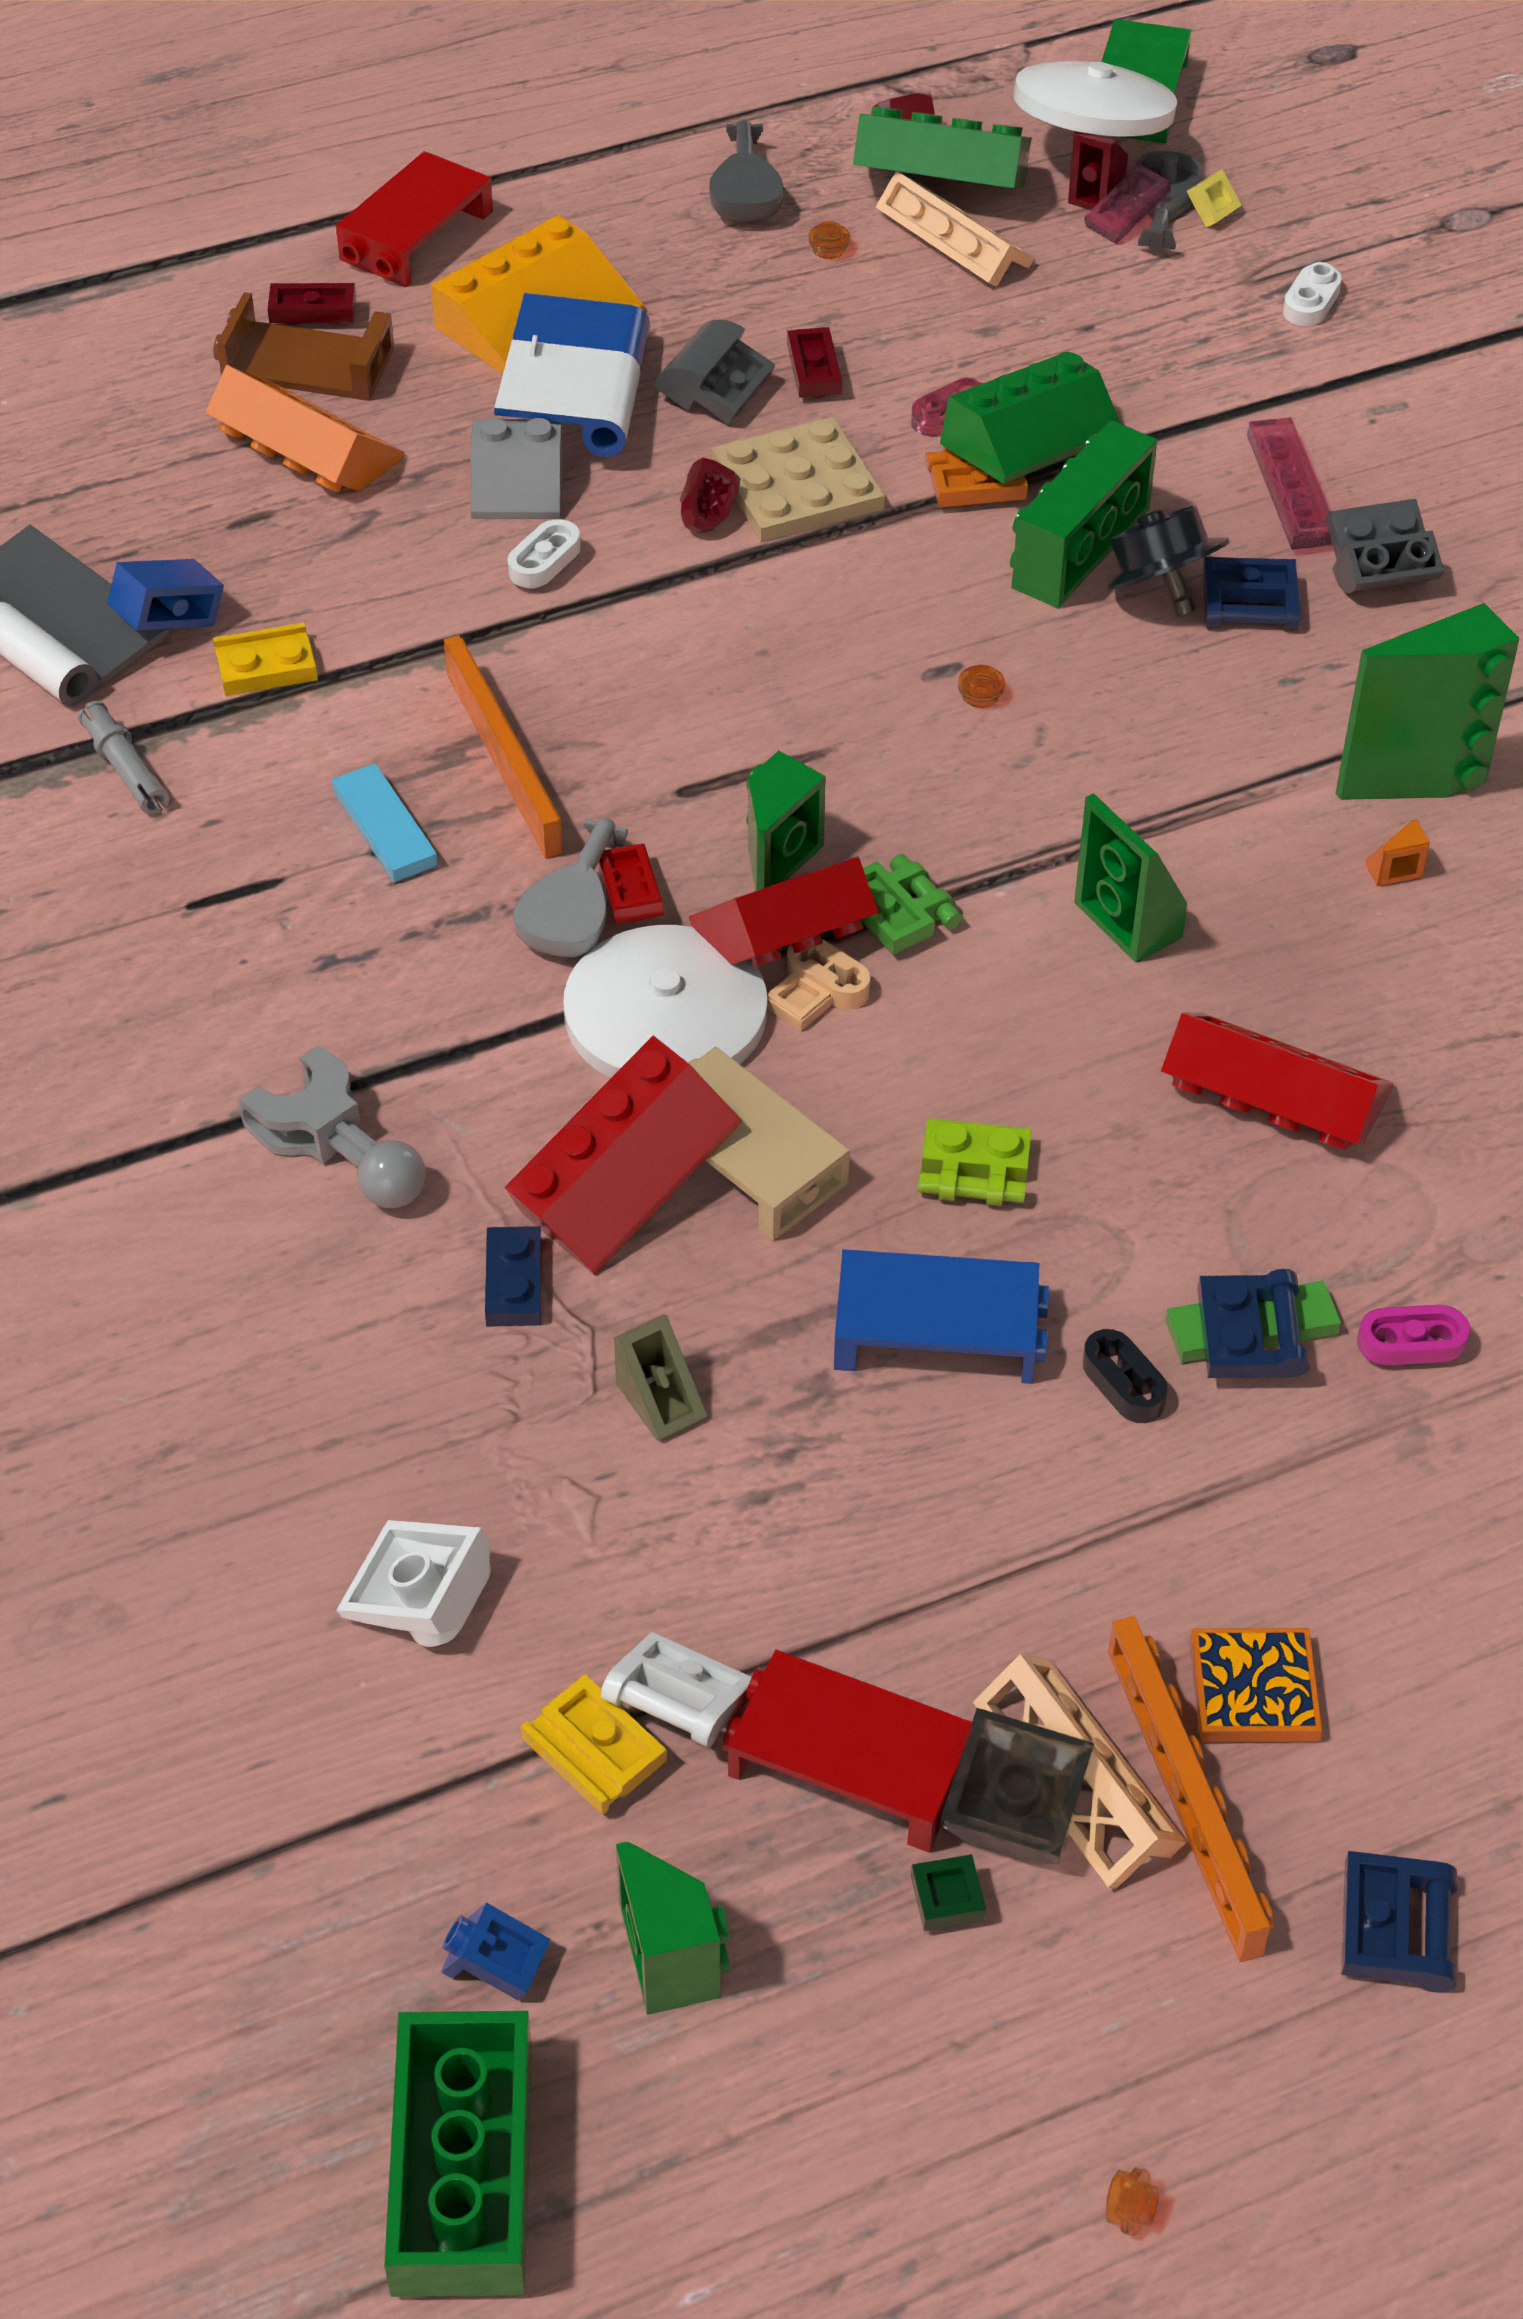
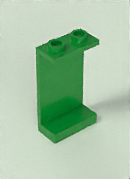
M1114 19L1101 62L1122 67L1152 78L1166 86L1175 95L1182 67L1187 68L1192 29ZM1169 127L1149 135L1115 137L1166 144Z

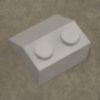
M543 418L473 419L470 447L471 519L561 518L564 466L561 422H552Z

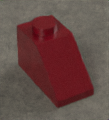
M1074 132L1068 196L1069 204L1105 215L1125 190L1128 153L1115 140L1096 134Z

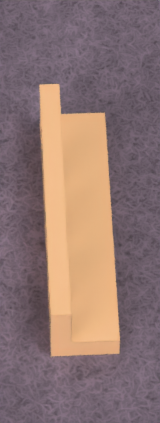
M898 171L894 173L876 205L877 209L996 287L1012 261L1029 269L1035 257L930 188Z
M1019 1654L973 1701L978 1711L1108 1888L1117 1889L1150 1856L1171 1858L1187 1843L1050 1660ZM1015 1685L1025 1697L1023 1724L1009 1723L996 1705ZM1038 1716L1045 1725H1038ZM1016 1731H1022V1740ZM1037 1732L1051 1733L1059 1743L1057 1769H1044L1035 1759ZM1072 1762L1079 1771H1071ZM1049 1776L1056 1777V1784L1052 1782ZM1071 1778L1085 1779L1093 1789L1091 1816L1077 1815L1069 1805ZM1106 1808L1114 1818L1106 1817ZM1083 1823H1090V1832ZM1105 1824L1120 1826L1134 1844L1115 1865H1113L1103 1851Z

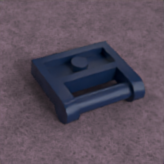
M1204 557L1205 627H1220V623L1282 624L1283 629L1298 630L1300 600L1296 559ZM1221 602L1283 603V606L1221 604Z
M1276 1269L1267 1275L1199 1277L1197 1290L1208 1378H1292L1304 1375L1309 1371L1308 1350L1301 1346L1295 1297L1299 1293L1297 1274L1290 1269ZM1273 1301L1280 1348L1277 1351H1264L1258 1302Z
M1348 1851L1344 1872L1341 1975L1418 1984L1424 1990L1437 1993L1454 1990L1456 1987L1457 1969L1456 1965L1450 1961L1451 1894L1457 1891V1869L1444 1862ZM1410 1887L1420 1888L1426 1893L1425 1956L1409 1954Z

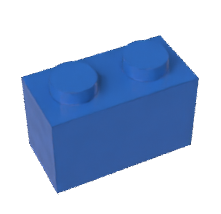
M195 559L117 562L107 604L136 631L214 626L224 584Z

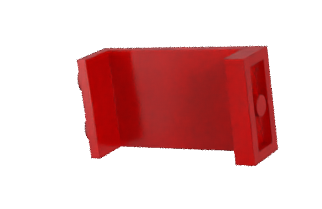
M423 151L336 224L339 260L404 287L411 284L409 255L460 211L483 220L493 212L491 177Z
M775 1649L766 1669L758 1667L751 1677L745 1697L749 1704L742 1718L734 1715L726 1728L722 1741V1750L728 1752V1776L739 1780L750 1760L909 1821L907 1845L930 1853L974 1754L977 1723Z

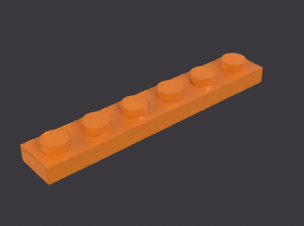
M1135 1615L1112 1622L1108 1654L1238 1960L1243 1962L1261 1957L1264 1954L1269 1930L1274 1927L1270 1904L1262 1892L1255 1893L1248 1877L1250 1874V1863L1246 1849L1240 1839L1232 1840L1225 1824L1227 1821V1810L1223 1796L1216 1786L1209 1787L1202 1771L1204 1770V1757L1201 1746L1194 1735L1187 1736L1180 1720L1182 1719V1707L1178 1693L1172 1684L1165 1686L1159 1672L1161 1666L1160 1655L1151 1635H1143Z

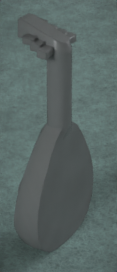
M747 119L739 120L736 125L726 124V133H728L730 141H736L737 153L731 155L717 168L710 179L709 186L710 200L714 210L719 216L733 221L768 219L778 211L783 197V182L779 173L764 158L753 153V144H757V140H759V136L763 132V124L752 125Z
M1154 151L1143 155L1136 162L1132 172L1131 191L1142 209L1149 216L1153 217L1150 230L1143 229V233H1141L1138 239V246H1148L1150 251L1154 253L1160 252L1163 248L1175 249L1176 241L1173 233H1171L1172 229L1168 228L1169 219L1181 215L1193 206L1186 191L1204 180V170L1200 162L1193 156L1173 151Z

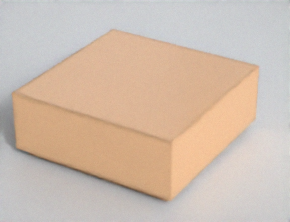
M793 971L767 993V1010L799 1031L804 1030L832 1006L831 993L798 971Z

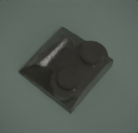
M977 1708L941 1815L940 1827L968 1844L1032 1864H1059L1062 1852L1068 1841L1069 1829L1093 1753L1094 1743Z

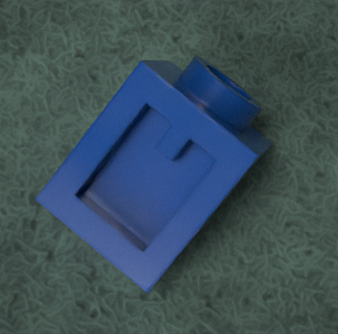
M486 1902L468 1918L460 1915L450 1928L442 1946V1949L449 1952V1955L441 1973L454 1978L461 1971L465 1970L514 1999L519 2000L527 1994L551 1939Z

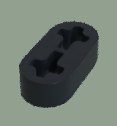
M1102 1329L1092 1333L1085 1342L1083 1353V1370L1088 1378L1125 1419L1135 1423H1148L1156 1420L1163 1413L1167 1397V1383L1162 1374L1123 1332L1114 1329ZM1103 1352L1107 1357L1099 1359L1098 1355ZM1118 1356L1117 1365L1110 1357ZM1132 1387H1133V1388L1137 1391V1393H1139L1140 1395H1137V1396H1135V1397H1132V1396H1131ZM1151 1393V1399L1147 1400L1142 1395Z

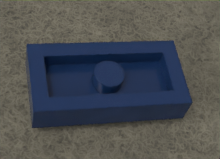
M541 1226L487 1227L486 1327L541 1325Z

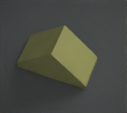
M662 1314L614 1337L616 1384L656 1440H661L708 1417L667 1315Z

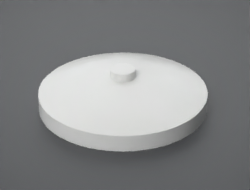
M1055 61L1028 66L1017 74L1013 93L1017 105L1035 118L1065 129L1104 136H1142L1163 131L1172 125L1177 105V99L1173 92L1158 81L1122 67L1090 61Z
M652 925L624 931L602 941L586 953L576 964L567 980L564 991L565 1027L572 1045L590 1066L609 1078L652 1035L686 1062L696 1058L699 1059L714 1047H718L740 1065L757 1047L764 1033L767 1021V992L758 967L753 968L750 959L731 965L693 927Z

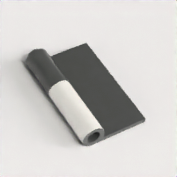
M31 524L0 546V656L65 705H76L85 700L171 634V630L136 631L107 604L111 583Z

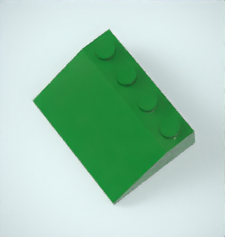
M1485 603L1362 650L1335 792L1340 800L1447 798L1467 789L1477 788L1482 783L1487 782L1520 638Z

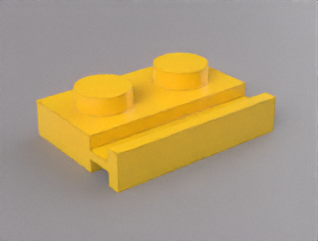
M304 622L213 638L225 696L318 681L316 664Z
M586 1674L541 1709V1715L531 1723L526 1721L520 1726L521 1738L602 1816L609 1810V1805L618 1797L623 1799L667 1762V1749L621 1706L602 1699L601 1688Z

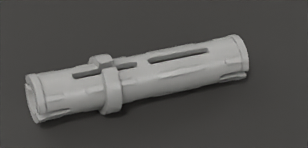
M92 701L87 703L85 707L93 716V720L82 709L79 711L78 720L93 738V745L97 754L110 762L144 813L150 815L162 811V807L155 800L154 796L157 795L162 804L167 806L170 800L169 793L161 786L133 747L132 736L129 731L116 723L103 702Z

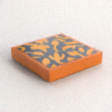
M1309 1628L1191 1629L1190 1649L1200 1742H1320L1322 1726Z

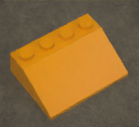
M559 214L431 284L434 327L501 374H503L524 293L629 304L637 306L644 311V304L589 235Z

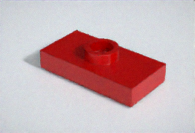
M641 843L604 850L598 862V867L615 924L663 916V901L645 844Z

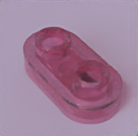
M965 377L917 399L912 405V428L924 436H941L948 397L983 383L974 378Z

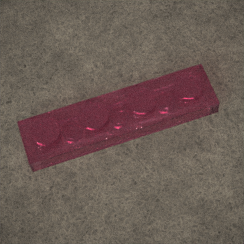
M1292 418L1249 421L1247 437L1291 550L1331 546L1332 542L1326 524V518L1330 511Z

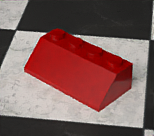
M1181 1013L1161 1068V1072L1174 1076L1171 1085L1197 1095H1201L1203 1088L1222 1094L1220 1103L1227 1107L1249 1113L1251 1107L1255 1106L1271 1112L1268 1121L1293 1131H1298L1301 1124L1320 1131L1318 1140L1345 1150L1348 1149L1350 1142L1354 1144L1365 1143L1394 1084L1388 1080L1204 1013Z
M652 1035L504 1188L524 1216L536 1226H541V1230L595 1275L725 1141L742 1121L688 1062Z

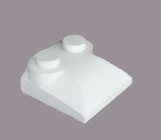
M388 1520L336 1611L341 1618L409 1631L414 1640L421 1646L434 1647L451 1641L461 1630L491 1573L489 1563L491 1542L481 1527Z

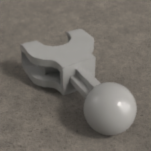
M320 1046L314 1047L299 1057L303 1066L304 1090L293 1095L277 1096L261 1087H257L237 1100L244 1127L270 1152L284 1156L310 1155L323 1164L336 1154H342L358 1167L357 1179L359 1187L365 1197L375 1205L384 1208L403 1207L416 1199L423 1189L426 1169L420 1154L412 1146L401 1141L386 1140L377 1143L362 1131L358 1104L353 1099V1094L350 1090L347 1065Z

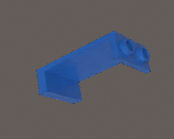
M843 1249L835 1329L834 1370L856 1371L858 1345L1022 1357L1021 1383L1032 1384L1035 1362L1045 1363L1047 1350V1330L1037 1329V1318H1047L1049 1286L1039 1285L1040 1263Z

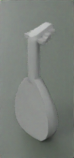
M601 818L597 822L585 819L584 829H587V832L591 834L577 862L566 865L545 876L529 887L518 900L513 912L515 932L529 947L549 955L578 957L585 955L596 946L606 923V903L602 885L595 868L606 846L615 848L616 845L623 847L628 835L627 828L616 827L614 821L609 818Z

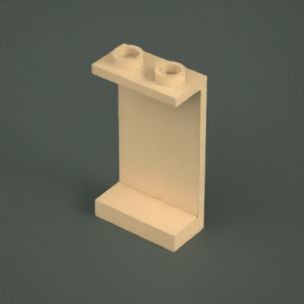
M714 1047L701 1058L688 1062L742 1121L705 1161L758 1202V1230L774 1242L848 1184L850 1150L718 1047Z

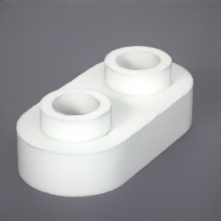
M1316 262L1303 268L1285 295L1283 307L1285 319L1298 326H1314L1322 322L1339 296L1342 280L1340 272L1325 262Z
M553 519L540 524L509 553L508 574L510 580L514 584L527 589H535L551 581L579 554L581 546L578 527L574 523L563 519Z

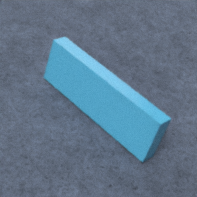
M376 763L331 779L334 794L393 883L438 866L437 853Z

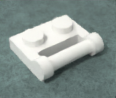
M651 1632L611 1669L603 1683L601 1698L617 1706H620L623 1702L691 1733L692 1741L710 1748L716 1741L721 1729L747 1703L745 1697L751 1676Z

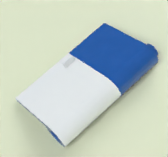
M524 293L494 407V415L525 419L543 418L552 422L583 425V443L590 452L601 457H612L619 454L624 449L651 326L649 317L639 307L629 304Z

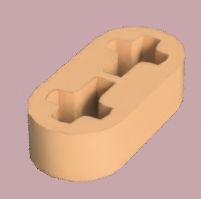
M822 940L823 944L798 953H794L792 945H789L787 950L788 974L790 975L793 971H798L831 993L832 1006L839 1009L852 1010L863 1006L868 1001L871 976L863 964L825 940Z

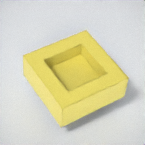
M1223 169L1211 174L1186 191L1205 227L1217 223L1242 206Z

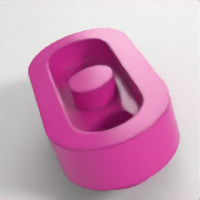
M1447 1305L1378 1308L1368 1312L1363 1317L1358 1332L1357 1345L1367 1359L1381 1365L1448 1362L1457 1359L1465 1351L1470 1334V1325L1467 1318L1459 1310ZM1434 1337H1437V1338H1441V1339H1443V1340H1437V1341H1436V1340H1434L1433 1338H1434Z

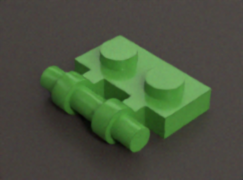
M898 854L891 860L890 868L893 871L890 873L878 861L863 868L879 913L861 919V921L893 955L933 936L935 921H941L948 929H954L961 923L963 916L954 907L955 900L947 891L937 889L929 881V873L920 863L911 862L904 854ZM910 894H915L918 899L914 900Z

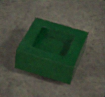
M972 1854L912 1864L911 1880L924 1932L985 1921L986 1907Z

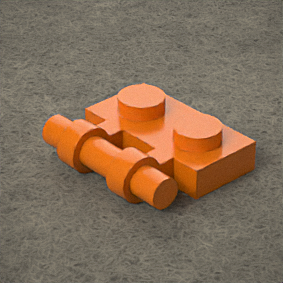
M944 446L942 451L926 452L927 470H932L931 480L939 508L992 502L1003 503L1027 499L1028 484L1025 475L1003 484Z

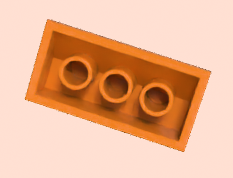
M227 364L205 412L221 421L218 429L240 440L243 439L244 435L253 439L250 444L252 448L271 457H275L276 452L284 455L285 458L282 464L307 475L309 469L318 474L315 482L340 493L342 486L360 492L401 461L404 455V451L287 389Z

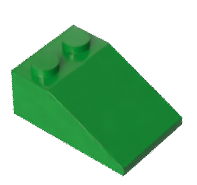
M1094 793L1085 797L1074 903L1137 963L1183 938L1187 902L1158 853Z

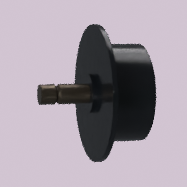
M1197 505L1182 508L1165 514L1163 509L1150 512L1137 518L1139 525L1110 538L1122 572L1107 584L1108 590L1123 588L1163 575L1170 597L1174 600L1173 605L1178 617L1195 611L1191 597L1188 596L1189 592L1180 568L1212 554L1230 543L1228 537L1208 538Z

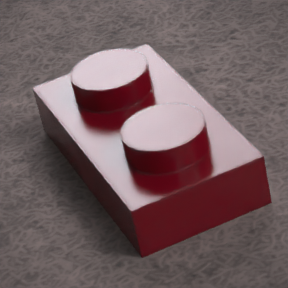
M270 283L267 308L269 323H285L288 325L299 323H328L332 325L354 323L356 307L355 283Z
M830 328L787 330V347L799 398H818L826 395L842 394V377Z

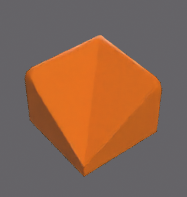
M1418 820L1409 822L1384 845L1366 858L1365 865L1376 886L1423 877L1430 841Z

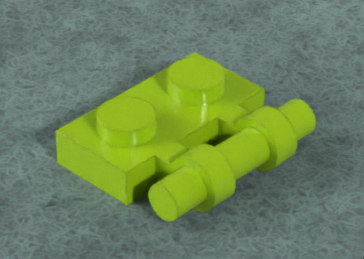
M927 1118L918 1192L938 1194L939 1200L955 1201V1196L986 1199V1205L1002 1206L1003 1201L1024 1203L1032 1129Z

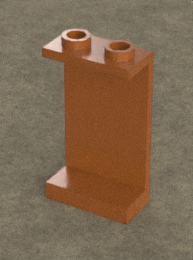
M244 292L236 308L230 310L223 333L218 334L215 338L214 358L219 361L221 376L227 364L286 389L370 401L395 349L391 313L375 311L362 337L257 322L255 320L252 293Z

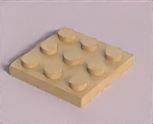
M834 417L818 419L810 423L783 430H775L771 433L744 440H736L711 448V460H715L728 467L741 478L735 501L760 542L885 509L884 493Z

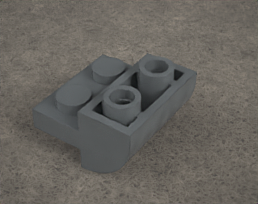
M712 320L703 324L657 377L653 387L688 411L697 402L730 425L769 378L776 364L740 340L745 331L744 327L727 320Z
M1416 499L1330 511L1326 518V524L1337 560L1332 570L1338 585L1345 593L1438 580L1444 573L1433 530L1425 531Z

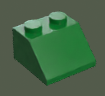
M779 750L764 764L757 765L751 771L746 784L748 790V814L746 819L748 825V851L755 891L787 881L824 846L826 776Z
M628 1841L616 1844L619 1905L647 2015L721 1998L720 1974L730 1971L725 1943L730 1941L729 1931L722 1905H710L704 1882Z

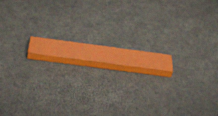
M457 635L443 639L447 676L545 859L561 855V851H563L561 818L463 638Z

